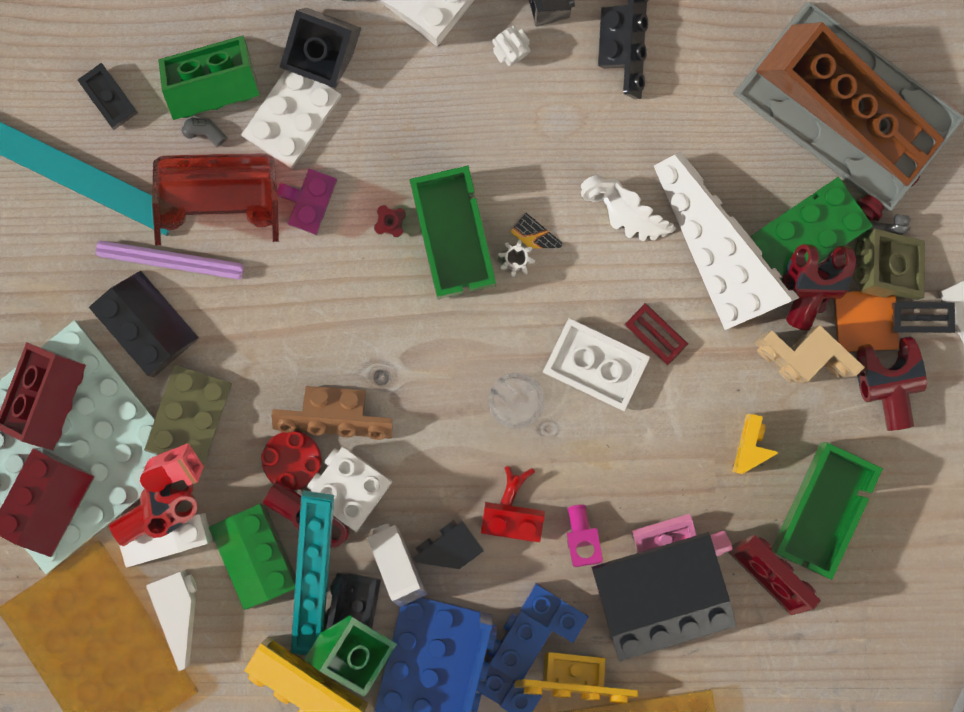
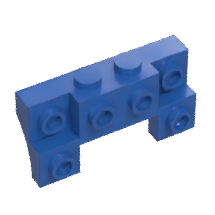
M535 583L517 615L512 612L505 622L503 628L507 632L500 641L496 638L493 650L488 651L487 654L491 656V659L489 660L485 681L479 680L476 691L498 703L501 708L508 712H533L542 695L523 694L524 688L514 687L515 681L525 678L552 631L574 643L589 616Z

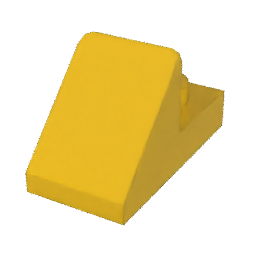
M755 414L746 415L732 472L743 474L779 453L756 446L757 441H762L765 432L762 416Z

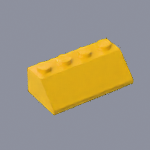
M267 637L259 645L244 670L250 674L248 679L259 687L268 686L275 691L273 695L285 704L292 702L300 708L298 712H365L368 705L366 701L318 671L315 667L294 653H291V651L270 637Z

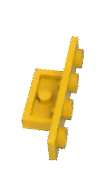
M547 652L544 653L543 681L522 679L515 681L514 684L516 688H524L523 694L542 695V690L553 691V697L571 698V693L581 694V699L594 701L599 700L600 696L610 697L609 702L628 703V698L638 697V690L604 687L605 658Z

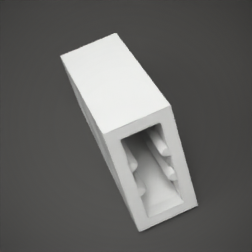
M384 524L374 529V535L367 538L392 602L402 607L428 595L399 528L396 525L390 527L389 524Z

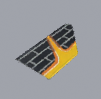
M527 213L510 231L526 246L532 247V249L562 247L560 240Z

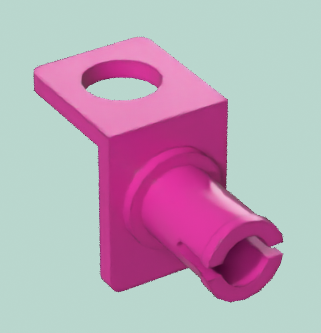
M584 504L573 505L568 508L572 532L567 533V543L573 567L599 564L603 561L597 528L590 529L586 512L587 508ZM590 545L594 547V553L589 558H582L576 552L578 547Z

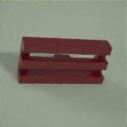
M646 303L624 324L667 366L688 345ZM645 312L648 316H650L669 336H671L679 344V346L677 348H674L641 315ZM636 320L671 353L669 356L665 355L634 325Z

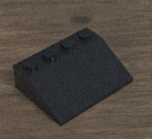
M709 532L591 567L611 640L619 661L736 627L731 602Z

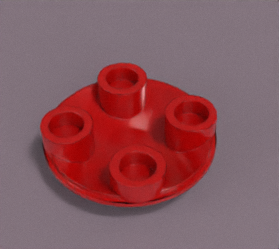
M299 431L281 432L268 441L261 454L263 471L272 484L279 481L293 491L307 487L315 474H319L321 469L322 457L318 445L310 436Z

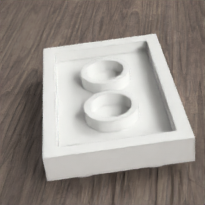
M285 70L241 136L292 170L341 98V94L328 85Z
M568 318L542 373L621 411H625L650 357Z

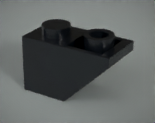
M453 520L439 530L442 533L441 537L434 542L428 538L415 549L418 554L413 559L416 563L461 569L484 552V549L463 520L458 524Z

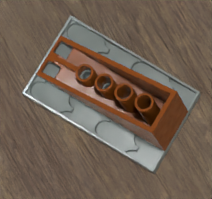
M806 2L798 14L795 15L744 79L743 83L733 93L752 110L776 126L798 145L808 150L845 181L850 182L863 194L871 195L878 199L887 211L894 209L964 120V116L811 2Z

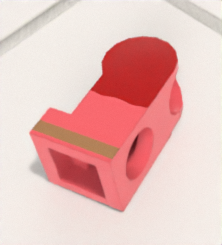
M188 443L150 458L140 476V482L150 492H160L164 490L166 485L180 480H184L187 486L199 481L204 466Z

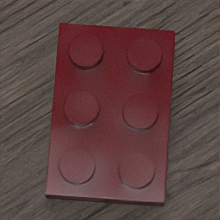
M753 535L732 545L733 550L728 553L790 615L814 610L821 602L815 595V589L808 582L801 581L793 573V567L786 560L779 559L771 551V545L764 538Z

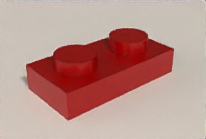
M485 502L481 534L540 543L545 511Z

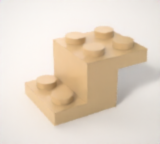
M820 325L805 331L791 347L772 330L761 334L754 342L759 347L756 350L757 353L769 363L773 360L781 368L778 371L779 374L789 383L793 381L797 384L809 382L824 365L836 378L840 376L842 378L855 377L865 368Z

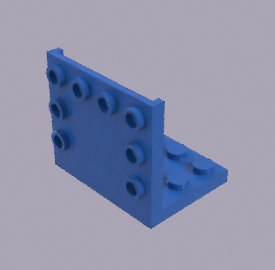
M421 597L400 607L392 639L397 645L387 660L374 711L477 712L481 699V693L476 692L479 680L485 681L489 662L484 661L486 650H493L497 635L496 625L492 624V614L426 597Z

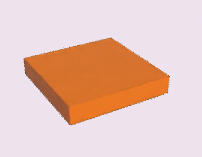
M860 291L846 292L841 299H834L836 341L848 352H857L859 346L870 344L874 351L898 350V333H892V303L896 302V296L890 295L883 298L861 293Z

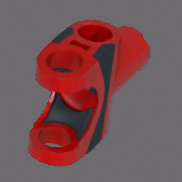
M172 483L166 485L164 490L160 492H150L144 489L140 495L139 506L109 523V529L118 544L124 547L145 533L153 538H161L189 521L197 512V501L191 494L193 484L187 486L184 490L173 489L171 487ZM184 500L192 503L191 508L186 512L176 510Z

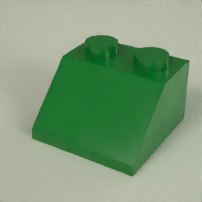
M348 616L321 632L304 660L318 671L365 697L397 644L352 616Z

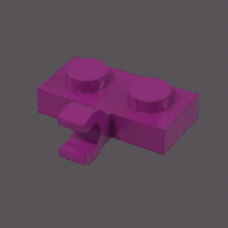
M308 169L301 190L280 183L276 192L277 196L296 203L288 225L317 236L337 179Z

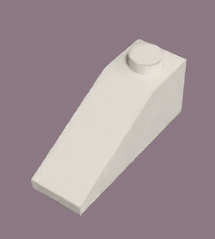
M202 513L193 516L179 528L161 538H153L145 533L128 545L120 546L127 568L211 543L213 538L206 514Z
M186 570L146 585L179 671L190 665L196 603L194 592L197 591L193 576L191 574L187 575Z

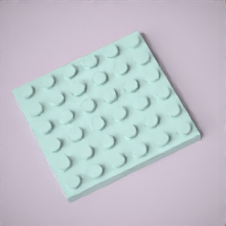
M75 320L42 346L44 349L86 365L83 380L78 385L73 398L72 409L67 414L63 424L61 438L56 443L53 451L45 450L94 475L95 478L53 556L48 557L26 549L45 574L53 571L107 527L109 523L113 522L140 500L141 492L145 489L141 485L140 476L145 469L147 461L157 456L144 451L155 417ZM16 368L0 380V409ZM0 431V508L33 448H42L21 442Z

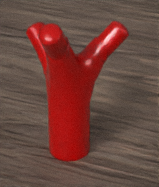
M510 466L504 468L507 475V485L500 504L512 506L522 484L529 476L535 473L533 468L520 476H514Z

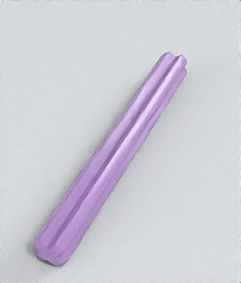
M101 240L98 241L96 246V255L102 258L238 280L242 279L244 265L237 262Z

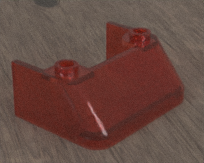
M251 153L168 155L155 159L153 161L152 185L155 246L161 245V229H178L186 222V215L246 213L248 222L256 227L262 228L271 225L273 242H279L278 193L274 158L268 154Z

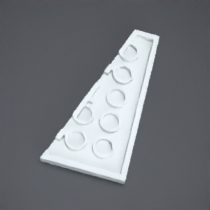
M683 153L675 154L654 166L725 330L799 298L793 290L789 291L781 282L780 278L782 276L776 268L771 269L762 258V251L733 216L729 217L721 207L723 203L717 195L712 196L703 185L704 179Z

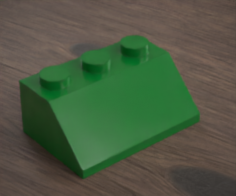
M244 35L158 59L161 89L173 120L189 118L200 112L218 110L225 105L239 101L246 102L253 97L260 96Z
M258 504L209 527L244 610L295 589V572L264 504Z

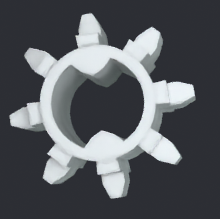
M515 26L507 28L492 40L495 46L493 48L494 54L500 63L505 61L508 66L514 65L531 52L528 47L530 44L529 38L522 29L518 31Z
M520 239L517 242V246L513 247L506 242L507 252L498 253V257L505 260V263L500 268L501 271L509 268L512 270L511 276L513 278L516 275V271L520 270L523 274L527 275L526 264L535 263L534 259L528 257L532 247L524 249L521 247L522 242ZM512 252L516 255L522 253L525 257V262L522 265H518L516 262L511 264L508 261V256Z

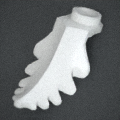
M601 175L589 177L581 184L582 198L585 201L591 202L603 201L607 205L611 226L615 229L624 226L625 235L628 238H632L638 232L639 240L646 241L648 236H650L651 240H656L659 235L665 237L668 233L676 230L673 223L663 220L659 215H651L653 209L649 206L640 205L641 199L639 195L624 188L617 178L603 179Z

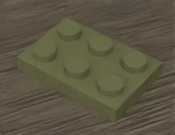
M174 364L144 451L158 455L189 443L204 466L232 383Z

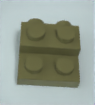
M873 229L861 235L855 246L856 253L860 255V266L855 272V281L860 284V292L883 298L890 295L913 300L924 298L925 241L879 229Z

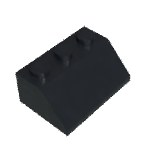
M141 270L111 287L89 306V309L147 376L155 377L199 339L197 334Z

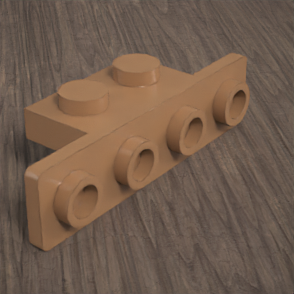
M306 386L302 411L273 409L271 414L273 429L286 433L299 431L308 432L313 435L334 434L346 438L353 436L370 437L374 440L391 439L393 435L392 418L364 416L366 390Z

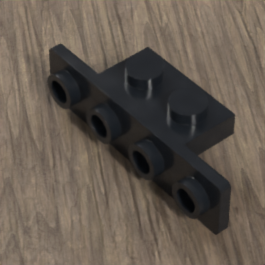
M628 0V5L601 7L598 66L603 69L624 67L623 93L633 99H641L642 90L645 87L643 64L647 56L645 31L648 29L646 11L649 0Z

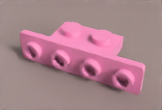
M690 514L632 531L637 553L696 536ZM725 531L710 534L717 557L733 550Z

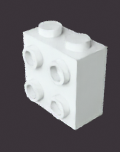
M345 446L341 447L339 451L334 448L324 462L328 465L322 475L316 473L307 488L312 492L335 495L333 516L357 532L393 481Z

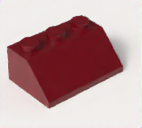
M26 342L0 409V431L21 442L53 451L56 443L61 438L63 424L67 414L72 409L73 398L78 385L83 380L86 365Z
M33 448L0 508V537L17 546L52 557L95 476L43 448Z

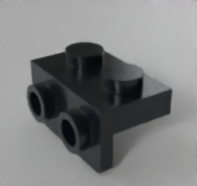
M349 572L337 573L330 587L332 600L331 606L325 615L326 629L348 616H352L368 627L373 628L381 579Z

